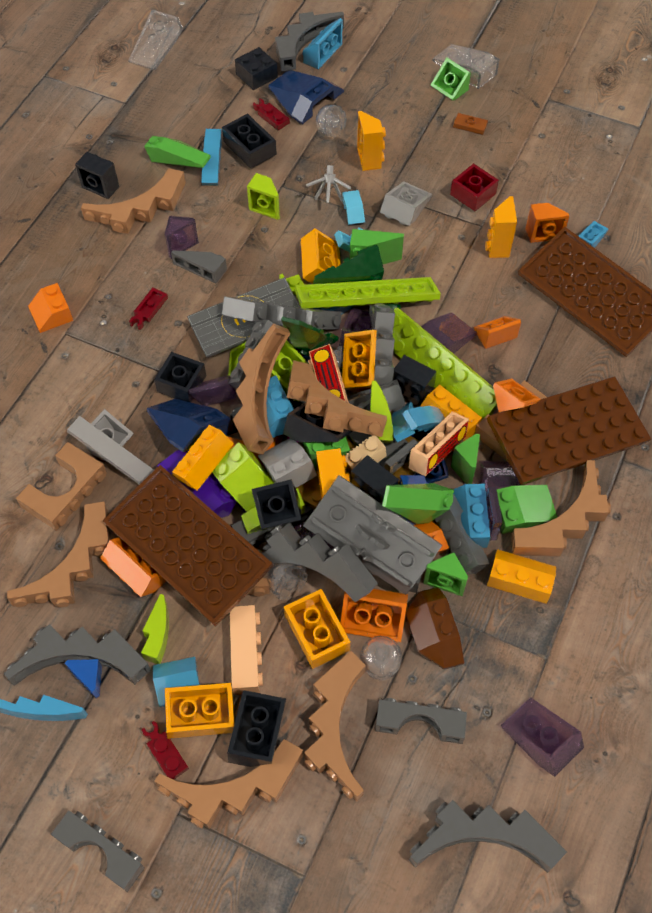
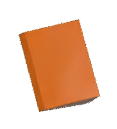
M503 316L473 328L483 346L487 349L517 338L521 320Z
M513 379L495 382L493 385L499 412L536 404L541 400Z

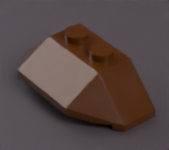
M439 587L418 592L405 613L418 653L439 665L442 669L463 665L464 657L460 635L446 596Z

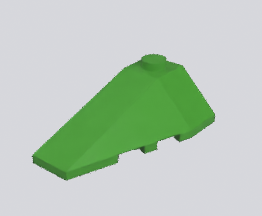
M152 136L144 146L151 162L204 168L211 158L210 154L180 140Z
M435 483L387 485L382 506L416 524L430 523L450 510V506L453 503L454 490Z

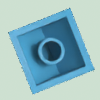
M195 657L153 665V681L159 707L165 706V688L200 685Z

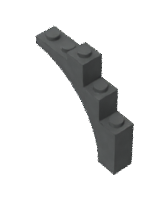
M313 12L299 13V24L287 25L288 36L275 37L276 53L281 71L296 70V58L300 49L307 42L317 37L329 24L341 18L343 19L344 28V13L335 12L314 15Z
M224 297L222 315L258 322L268 319L274 324L283 326L281 317L302 321L318 329H339L342 314L340 311L286 306L238 297Z
M376 303L375 306L370 305L369 314L372 330H377L374 381H377L378 385L393 381L394 366L392 357L395 340L392 334L395 312L390 306Z
M290 523L284 527L278 525L271 531L272 536L266 540L268 544L263 547L264 551L258 550L272 563H292L318 571L340 586L354 602L369 594L378 584L348 544L341 548L337 545L330 549L318 533L312 537L307 535L302 539Z
M49 624L47 627L41 628L33 638L37 645L28 649L19 661L12 663L3 674L15 686L27 676L43 668L65 663L67 660L98 659L102 666L109 667L124 675L135 685L151 669L148 663L115 629L111 633H106L99 643L83 627L73 631L65 641Z
M452 800L449 804L444 802L436 810L438 815L435 822L440 827L438 828L435 825L426 834L428 839L423 844L419 841L410 850L412 855L409 861L416 868L430 855L446 847L466 842H487L499 844L520 852L532 859L548 873L567 851L526 810L521 814L516 811L507 821L510 824L508 825L490 805L485 809L479 807L471 816L474 819L472 820Z

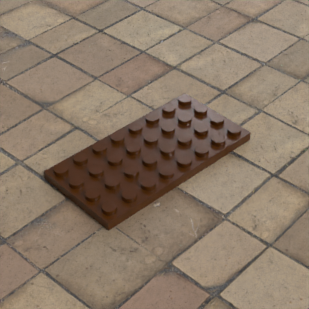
M566 227L562 228L518 270L519 276L625 357L652 332V290Z
M615 376L541 399L533 405L489 415L486 419L520 485L584 465L587 460H598L648 443L651 440L650 435Z
M161 465L103 520L118 537L215 627L274 566L270 560Z

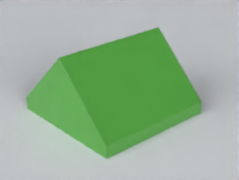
M446 58L431 86L450 99L456 100L469 90L471 72Z
M475 434L454 447L451 468L465 484H472L480 434Z
M453 552L427 565L423 584L435 588L439 587L441 590L463 597L468 576Z

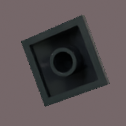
M292 479L252 489L261 529L302 520L300 498Z

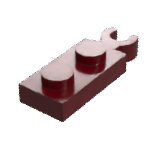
M261 98L259 99V104L253 102V109L258 111V115L278 131L290 124V118L272 104H264V100Z
M152 287L133 311L134 316L129 320L130 326L138 323V330H141L144 327V321L150 322L168 299L167 293Z
M152 721L153 732L148 733L145 728H142L143 735L147 739H151L146 744L165 775L174 780L189 770V767L171 739L167 738V733L164 731L159 734L158 724Z

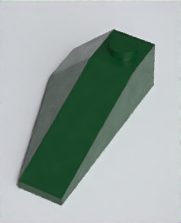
M377 245L367 247L358 251L357 256L352 259L347 257L338 267L332 266L314 276L313 284L382 280L384 268L379 247Z
M281 317L284 328H287L291 333L289 339L293 347L299 350V354L310 356L309 351L328 344L332 345L339 339L338 336L327 332L325 334L324 330L315 328L302 321Z

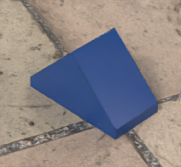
M67 660L65 665L69 671L95 698H98L100 696L102 665L99 660Z

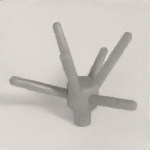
M327 165V173L324 174V177L306 184V187L323 181L314 198L315 200L320 196L326 183V203H329L330 187L332 184L341 202H343V197L337 183L347 189H351V186L335 178L336 174H333V165Z

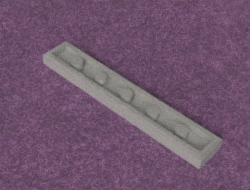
M81 416L67 429L70 435L139 485L154 471Z

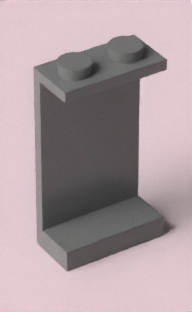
M371 398L366 402L360 403L357 407L370 411ZM356 431L347 435L357 446L362 444V441L372 437L370 434ZM393 436L392 443H383L386 447L387 455L378 463L393 474L410 460L411 449L418 442L415 439L409 443L405 439L397 442Z

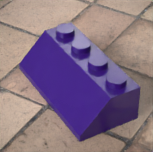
M177 450L159 463L158 466L161 465L172 475V471L188 451L182 452ZM213 473L209 475L198 491L182 483L220 518L229 516L237 503Z

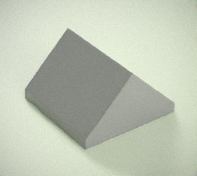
M105 409L91 423L122 447L134 435L133 432ZM87 447V449L93 456L103 459L101 456H99L97 453H95Z

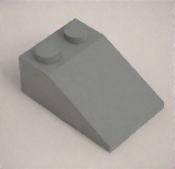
M403 181L385 195L380 213L385 214L387 218L398 220L402 225L410 226L416 221L431 199L432 194Z
M290 438L265 451L263 455H258L274 483L292 479L296 488L317 476L313 463L305 450Z

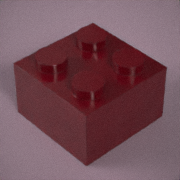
M473 163L452 180L450 195L473 211H477L496 195L499 180Z

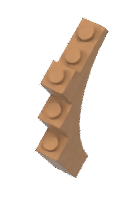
M168 168L163 178L154 187L124 202L101 205L83 203L81 210L84 220L109 224L112 226L113 231L129 234L135 219L151 222L157 208L169 211L174 210L186 184L184 171Z
M274 323L255 349L249 348L239 361L246 375L236 390L243 406L233 418L247 450L262 455L274 441L267 420L266 402L269 381L281 348L291 334L287 328Z
M293 360L287 398L305 401L304 413L324 417V429L342 433L344 429L382 437L387 416L367 411L340 399L316 379L312 364Z
M587 460L585 463L581 493L567 511L545 524L529 528H515L511 536L512 554L519 556H561L563 550L567 547L566 538L583 539L586 531L589 530V521H605L607 515L611 512V504L607 502V495H601V486L597 484L599 470L595 468V460Z
M105 502L84 505V521L81 533L67 557L53 571L24 587L7 591V599L12 606L24 607L30 603L41 604L51 600L54 607L62 608L75 603L74 581H86L88 578H94L92 556H102L111 539L110 528L103 522L108 516Z
M350 651L313 684L314 697L321 704L323 702L324 704L309 717V729L316 737L319 735L321 737L304 752V758L306 759L304 763L312 772L316 770L319 774L327 769L326 774L333 782L338 781L343 786L341 789L349 799L353 797L358 801L363 796L364 790L353 777L345 761L339 733L340 718L346 698L366 669V665Z
M283 739L274 752L272 764L260 765L248 774L229 782L213 785H192L175 781L160 773L154 782L159 787L157 791L164 796L169 797L171 794L177 798L176 802L186 809L191 806L188 814L192 818L190 821L192 824L200 829L203 826L210 829L223 805H226L224 809L235 816L239 813L243 816L257 792H259L258 796L264 801L270 803L272 800L277 803L304 753L303 749Z

